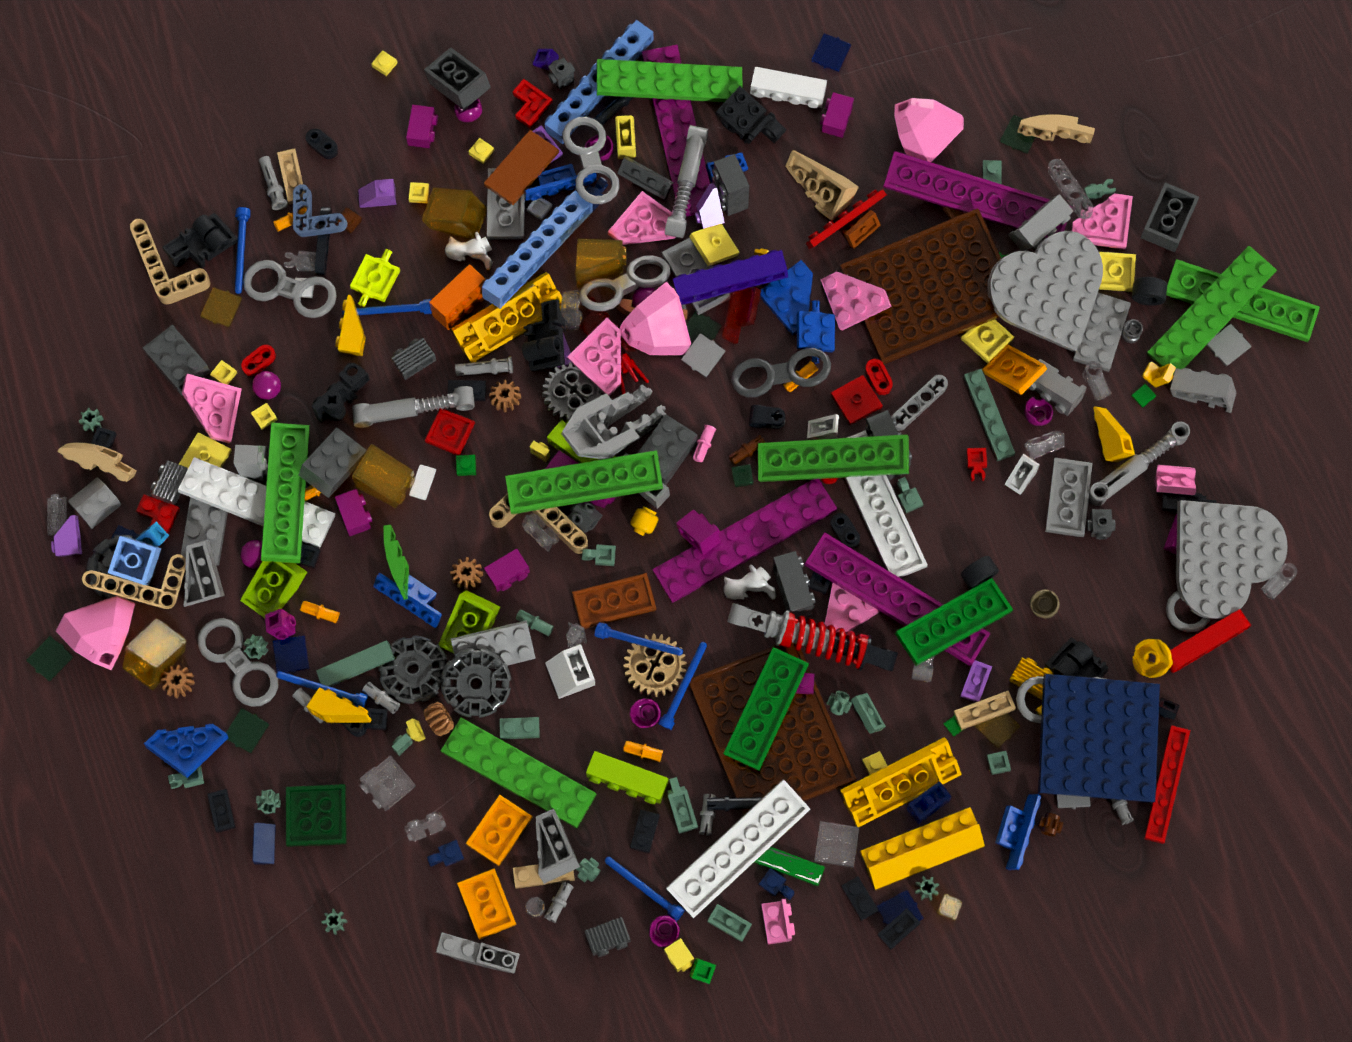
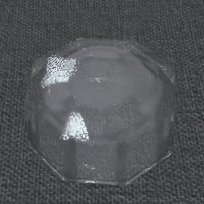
M538 897L530 898L526 903L527 913L533 918L541 917L545 912L544 901Z

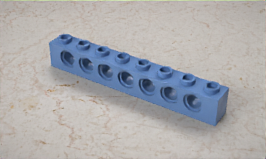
M636 20L633 24L627 26L625 33L615 40L613 47L604 52L602 59L636 61L642 54V51H645L654 40L653 31ZM623 53V54H625V55H624V56H618L617 54ZM596 63L592 66L591 72L587 76L582 77L578 87L572 89L568 94V98L557 106L556 112L553 115H549L545 120L546 132L561 144L564 143L562 132L565 125L577 117H587L604 98L602 95H596ZM585 92L591 93L590 95H587V96H586V95H583V93H585ZM573 105H578V106H579V107L576 108V109L571 108ZM562 118L568 119V120L565 121V122H561V121H560V119H562ZM575 127L571 131L570 135L576 130L577 127Z
M576 190L571 195H567L563 203L553 210L552 215L548 219H544L540 227L530 234L527 241L521 243L517 251L510 255L501 267L495 270L494 275L484 281L482 297L501 309L593 212V204L581 198Z

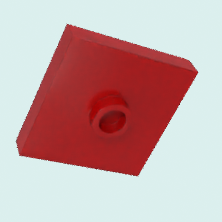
M864 375L831 392L832 398L849 425L856 423L883 407Z
M440 408L425 438V443L457 456L461 455L475 425V421Z

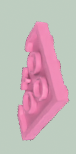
M643 191L608 231V235L622 245L676 238L665 235L666 222L672 212Z
M1114 193L1106 201L1089 210L1087 214L1073 221L1071 231L1084 235L1094 245L1125 250L1133 196Z
M835 272L820 279L838 327L842 331L892 307L886 291L880 287L840 272Z
M606 318L567 359L604 394L607 393L608 396L621 385V330Z
M186 374L182 395L210 438L230 443L241 388Z
M832 583L825 627L834 625L835 630L844 628L845 633H847L880 611Z

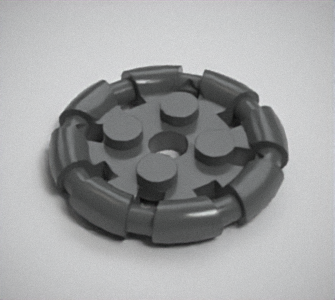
M116 535L114 536L115 538L105 539L93 549L92 557L88 558L86 571L93 570L115 576L108 573L115 552H112L111 547L117 545L120 536L134 539V536ZM100 556L104 557L102 563L98 562ZM155 566V570H154L152 579H154V576H155L156 566ZM88 574L87 577L90 578L89 584H95L97 581L96 575ZM108 579L105 582V588L108 589L110 585L116 587L115 580ZM128 584L124 587L127 588L131 586L132 590L126 592L124 589V593L126 595L134 594L135 587L133 585ZM93 589L101 597L111 598L117 596Z
M413 635L411 638L402 637L390 644L393 655L396 653L399 656L396 660L378 666V672L381 674L379 680L383 689L388 695L396 697L395 700L407 704H414V702L418 701L423 703L439 693L438 690L443 685L441 675L448 660L442 648L438 644H433L431 639ZM414 645V650L407 651V646ZM426 648L430 650L428 655L423 652ZM432 663H438L439 668L433 669ZM410 665H417L419 669L416 673L411 674L408 672ZM394 669V675L389 676L388 671ZM431 678L435 680L432 686L428 684ZM398 683L403 686L400 691L396 688ZM420 688V693L413 694L412 689L418 690Z
M470 648L455 654L456 657L452 661L449 660L441 675L443 679L441 691L447 704L450 703L455 712L470 718L471 716H479L481 718L495 713L500 705L505 704L511 691V687H509L511 674L506 663L502 662L496 653L483 648L481 650ZM473 658H481V664L473 663ZM460 663L465 666L461 671L456 668ZM492 663L497 667L494 672L489 668ZM479 678L482 681V685L479 688H473L470 685L472 679ZM451 679H457V686L450 685ZM496 680L502 681L501 687H496ZM459 694L464 698L461 702L456 699ZM491 695L496 698L492 703L487 700ZM472 703H479V708H471Z

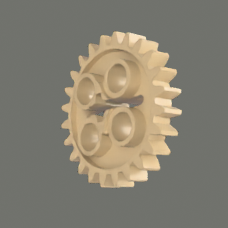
M655 634L652 635V639H649L675 647L677 646L676 641L672 644L670 643V637H668L666 640H663V634L660 635L659 639H656ZM634 643L631 644L633 650L627 649V654L630 657H624V661L628 662L624 664V669H628L625 672V676H631L628 679V683L635 682L633 689L640 687V694L646 690L647 696L654 692L655 697H657L660 691L665 696V690L668 689L672 693V686L679 687L677 680H683L680 674H686V670L681 668L687 666V662L682 661L685 659V654L678 656L664 652L658 661V666L654 668L650 679L646 680L652 671V664L656 663L661 651L654 649L656 654L648 656L646 651L652 648ZM671 658L674 662L671 665H666L663 663V660ZM639 666H645L647 667V671L644 673H639L637 671V668ZM661 674L664 676V680L657 682L654 680V677Z

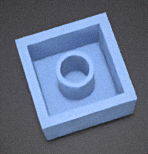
M120 536L108 573L139 584L150 585L161 548L126 536Z

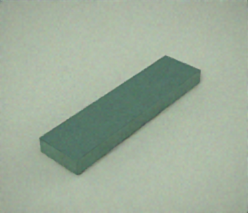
M386 640L318 669L316 672L320 683L331 687L390 662L395 657L389 641Z

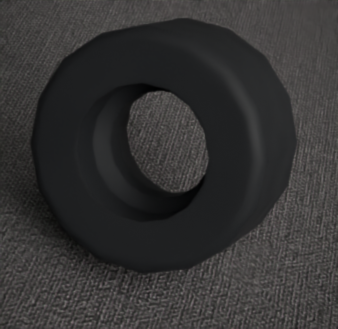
M1140 277L1134 280L1132 299L1135 302L1149 306L1161 305L1165 302L1167 283L1155 277Z
M984 556L967 566L960 575L969 589H973L993 578L999 572V569L990 556Z

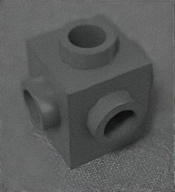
M565 58L555 60L548 66V78L559 90L574 82L575 69L571 62L567 63Z
M582 502L572 506L570 509L571 514L568 518L583 533L594 529L603 515L595 509L593 504Z
M1092 509L1090 519H1087V531H1090L1091 537L1104 540L1115 531V519H1112V509Z

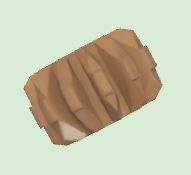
M507 380L503 381L504 384L497 381V387L492 386V393L489 394V398L492 399L491 405H496V410L503 408L505 413L507 408L513 411V405L519 406L520 404L518 400L521 399V394L518 393L520 388L518 386L514 387L513 381L507 384Z
M466 557L465 562L458 559L459 565H452L454 569L450 571V575L453 576L452 582L457 583L459 589L463 585L465 590L469 589V585L475 589V582L481 583L479 577L483 576V572L480 571L482 566L481 564L476 565V559L469 562V558ZM467 571L470 575L466 576L464 572Z
M177 665L176 670H174L170 666L171 672L164 671L163 673L167 678L161 679V682L164 684L162 689L167 691L168 696L174 694V697L178 699L181 693L183 697H186L185 691L192 692L190 686L195 684L194 680H192L194 675L188 673L189 669L187 667L182 669L181 665ZM176 679H180V684L176 685Z
M432 703L424 709L425 720L436 735L442 736L454 729V722L442 703Z

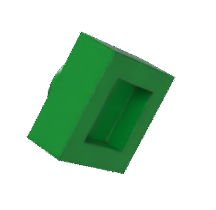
M475 455L456 456L457 476L476 475Z
M696 958L689 977L710 984L716 965Z

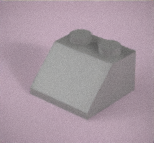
M98 477L68 500V503L91 529L121 506L118 498Z

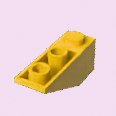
M348 295L347 300L343 302L342 309L345 312L344 317L339 322L341 333L340 336H337L336 347H338L340 353L363 356L366 337L354 300L351 295Z
M1093 407L1105 460L1119 462L1135 455L1130 435L1106 408Z
M319 687L306 706L312 715L327 723H370L372 721L365 708L353 706V703L345 697L342 699L338 698L337 694L330 689L325 691Z

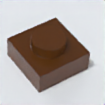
M346 207L341 214L348 223L345 230L351 234L362 221V218Z

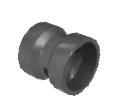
M1131 319L1125 323L1121 333L1125 342L1135 343L1139 340L1143 331L1141 322Z

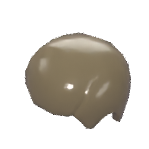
M1043 589L1037 591L1032 596L1030 607L1037 617L1047 619L1053 617L1058 612L1060 602L1053 591Z

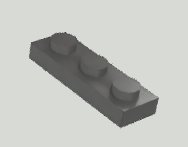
M627 156L624 157L617 173L663 200L668 197L674 183Z

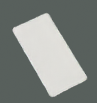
M419 465L409 495L426 500L436 469Z

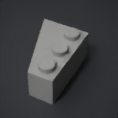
M1058 194L1039 208L1028 220H1025L1017 230L1009 233L1008 236L1021 251L1032 247L1036 249L1046 235L1049 237L1057 231L1056 227L1060 223L1063 225L1071 218L1069 215L1073 210L1062 196Z
M1039 359L1038 361L1045 364L1047 370L1029 389L1037 391L1040 397L1044 398L1046 402L1052 403L1059 413H1064L1068 416L1082 401L1087 387L1084 385L1077 386L1072 383L1073 378L1069 376L1064 378L1058 374V369Z
M1188 368L1175 369L1170 388L1173 397L1197 403V400L1209 403L1208 407L1214 408L1217 405L1226 408L1225 412H1232L1236 397V389L1232 377L1226 374L1215 375L1207 371L1195 372Z
M235 445L234 465L239 475L255 482H265L268 474L267 457L269 446Z
M205 540L187 545L184 607L225 596L210 541Z
M554 808L536 816L537 856L539 859L538 875L545 884L579 868L580 865Z

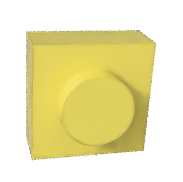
M382 50L371 64L373 68L387 76L396 66L397 60Z
M479 138L468 153L484 164L494 152V147Z
M410 182L409 202L428 204L429 184Z
M221 360L210 376L217 382L228 385L237 374V371Z
M267 403L251 412L261 430L278 420Z
M533 441L529 446L530 453L545 462L548 461L550 450L547 445L542 442L537 443Z
M412 718L406 721L408 726L406 731L411 739L418 742L426 739L418 720Z
M880 751L862 759L869 775L887 767Z

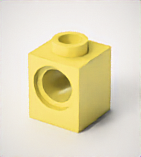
M681 938L664 949V953L677 972L680 970L685 972L693 966L694 957Z

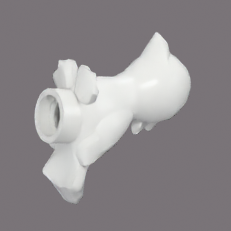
M475 232L476 238L467 242H459L450 236L449 243L445 247L447 257L461 262L462 260L465 261L464 256L468 255L482 260L486 270L491 269L493 262L487 252L491 251L492 248L486 237L481 239L479 233Z
M750 565L749 569L751 572L739 580L724 577V594L729 599H744V597H748L745 593L746 591H764L772 600L776 598L775 588L767 583L771 576L762 567L756 570L753 565Z

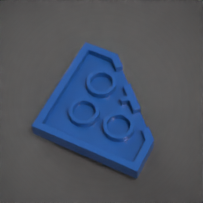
M802 260L788 269V278L773 281L758 291V296L792 335L797 333V312H809L813 273Z
M207 724L205 727L194 728V726L181 727L173 731L163 729L157 730L144 745L148 750L188 778L228 739V735L214 724Z

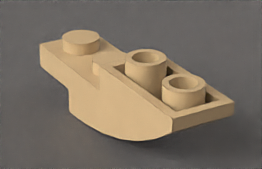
M1039 115L1021 120L1018 133H1022L1025 136L1038 137L1046 141H1053L1055 135L1064 139L1070 138L1081 143H1091L1095 128L1077 124L1078 117Z
M67 443L58 450L64 458L79 463L82 468L92 470L99 466L100 470L115 475L120 481L128 482L135 476L137 471L121 462L122 454L103 446L89 443Z

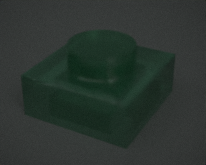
M750 464L731 468L735 487L754 484Z

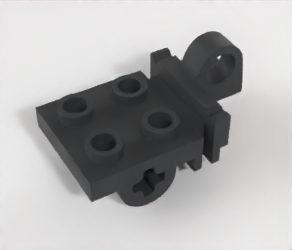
M741 86L736 89L715 113L722 119L721 123L728 131L736 132L740 139L744 136L747 138L744 141L745 144H750L760 132L775 144L787 130L776 120V115L772 112L767 116L764 115L767 110Z
M213 213L210 216L201 215L193 222L192 228L189 230L186 228L185 234L181 231L178 237L164 245L162 249L175 267L182 266L190 256L202 269L205 267V259L210 261L237 243L238 238Z
M558 299L542 302V321L524 326V329L528 330V332L524 333V336L528 337V342L523 344L522 353L524 358L529 361L531 371L565 364L563 328L560 327L565 325V319L562 317Z
M356 363L347 364L344 370L339 373L341 381L330 385L322 397L319 396L313 401L312 409L320 423L324 422L327 418L332 421L342 420L346 415L344 403L348 401L352 404V400L358 398L355 393L370 380L368 373ZM351 368L358 370L354 376H349L347 372Z
M1072 637L1045 664V667L1050 669L1055 675L1103 678L1108 672L1106 662L1101 664V658L1094 656L1093 651L1082 641L1077 642Z

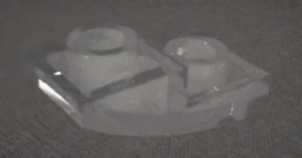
M578 290L563 292L561 313L565 319V325H562L564 332L579 330L583 313L578 310L580 304V291Z

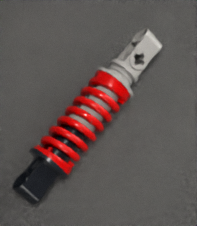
M732 603L727 619L729 623L762 631L766 638H775L776 646L790 648L791 644L795 643L796 651H800L801 647L805 646L806 654H810L811 650L815 649V656L820 657L822 652L826 653V660L831 659L833 652L836 653V663H840L842 655L847 656L845 665L850 666L852 661L855 664V668L859 671L863 669L865 663L893 671L898 652L872 646L871 635L858 634L855 637L853 631L845 633L844 628L835 630L834 625L825 627L824 622L816 624L814 619L806 621L804 616H799L795 619L794 613L788 610L783 615L776 614L775 611H771L768 615ZM759 615V619L762 622L754 626L755 623L752 621V618H756Z

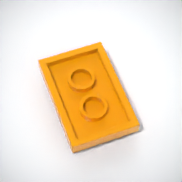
M1009 344L982 369L985 375L1020 395L1047 370L1045 364Z
M499 795L466 842V845L497 866H500L533 817Z
M495 868L457 883L479 940L516 925Z

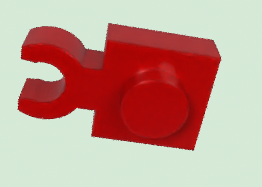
M967 448V469H973L970 475L971 481H974L975 474H980L981 481H984L985 471L982 468H987L986 448Z

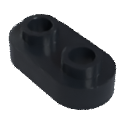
M311 129L306 133L307 144L323 158L332 159L337 156L338 147L336 142L321 130Z
M843 513L835 514L830 524L833 532L841 543L851 549L856 548L860 542L858 531L847 515ZM843 520L844 524L839 525L837 521ZM851 535L854 539L848 540L847 537Z

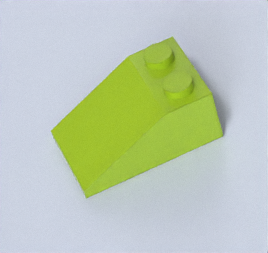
M262 561L240 601L265 618V614L284 607L299 588L307 571L296 563Z
M467 590L462 592L457 599L438 645L454 653L451 638L491 629L500 606Z

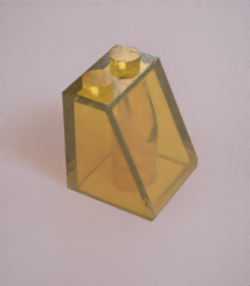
M433 187L427 207L423 213L422 221L432 230L471 240L476 238L475 232L479 233L487 208L471 191Z
M578 239L576 259L577 288H582L589 281L608 278L623 272V265H627L626 247H623V240Z
M373 444L369 446L352 475L357 489L394 508L398 504H402L406 497V490L408 487L411 488L415 482V475L412 469Z
M155 619L126 646L123 669L151 690H154L161 682V679L165 677L164 671L169 672V667H173L185 652L187 640L181 634L170 629L166 623Z

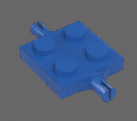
M812 301V311L797 312V349L817 348L823 352L835 351V315L820 312V301ZM812 356V362L815 364L819 363V358Z

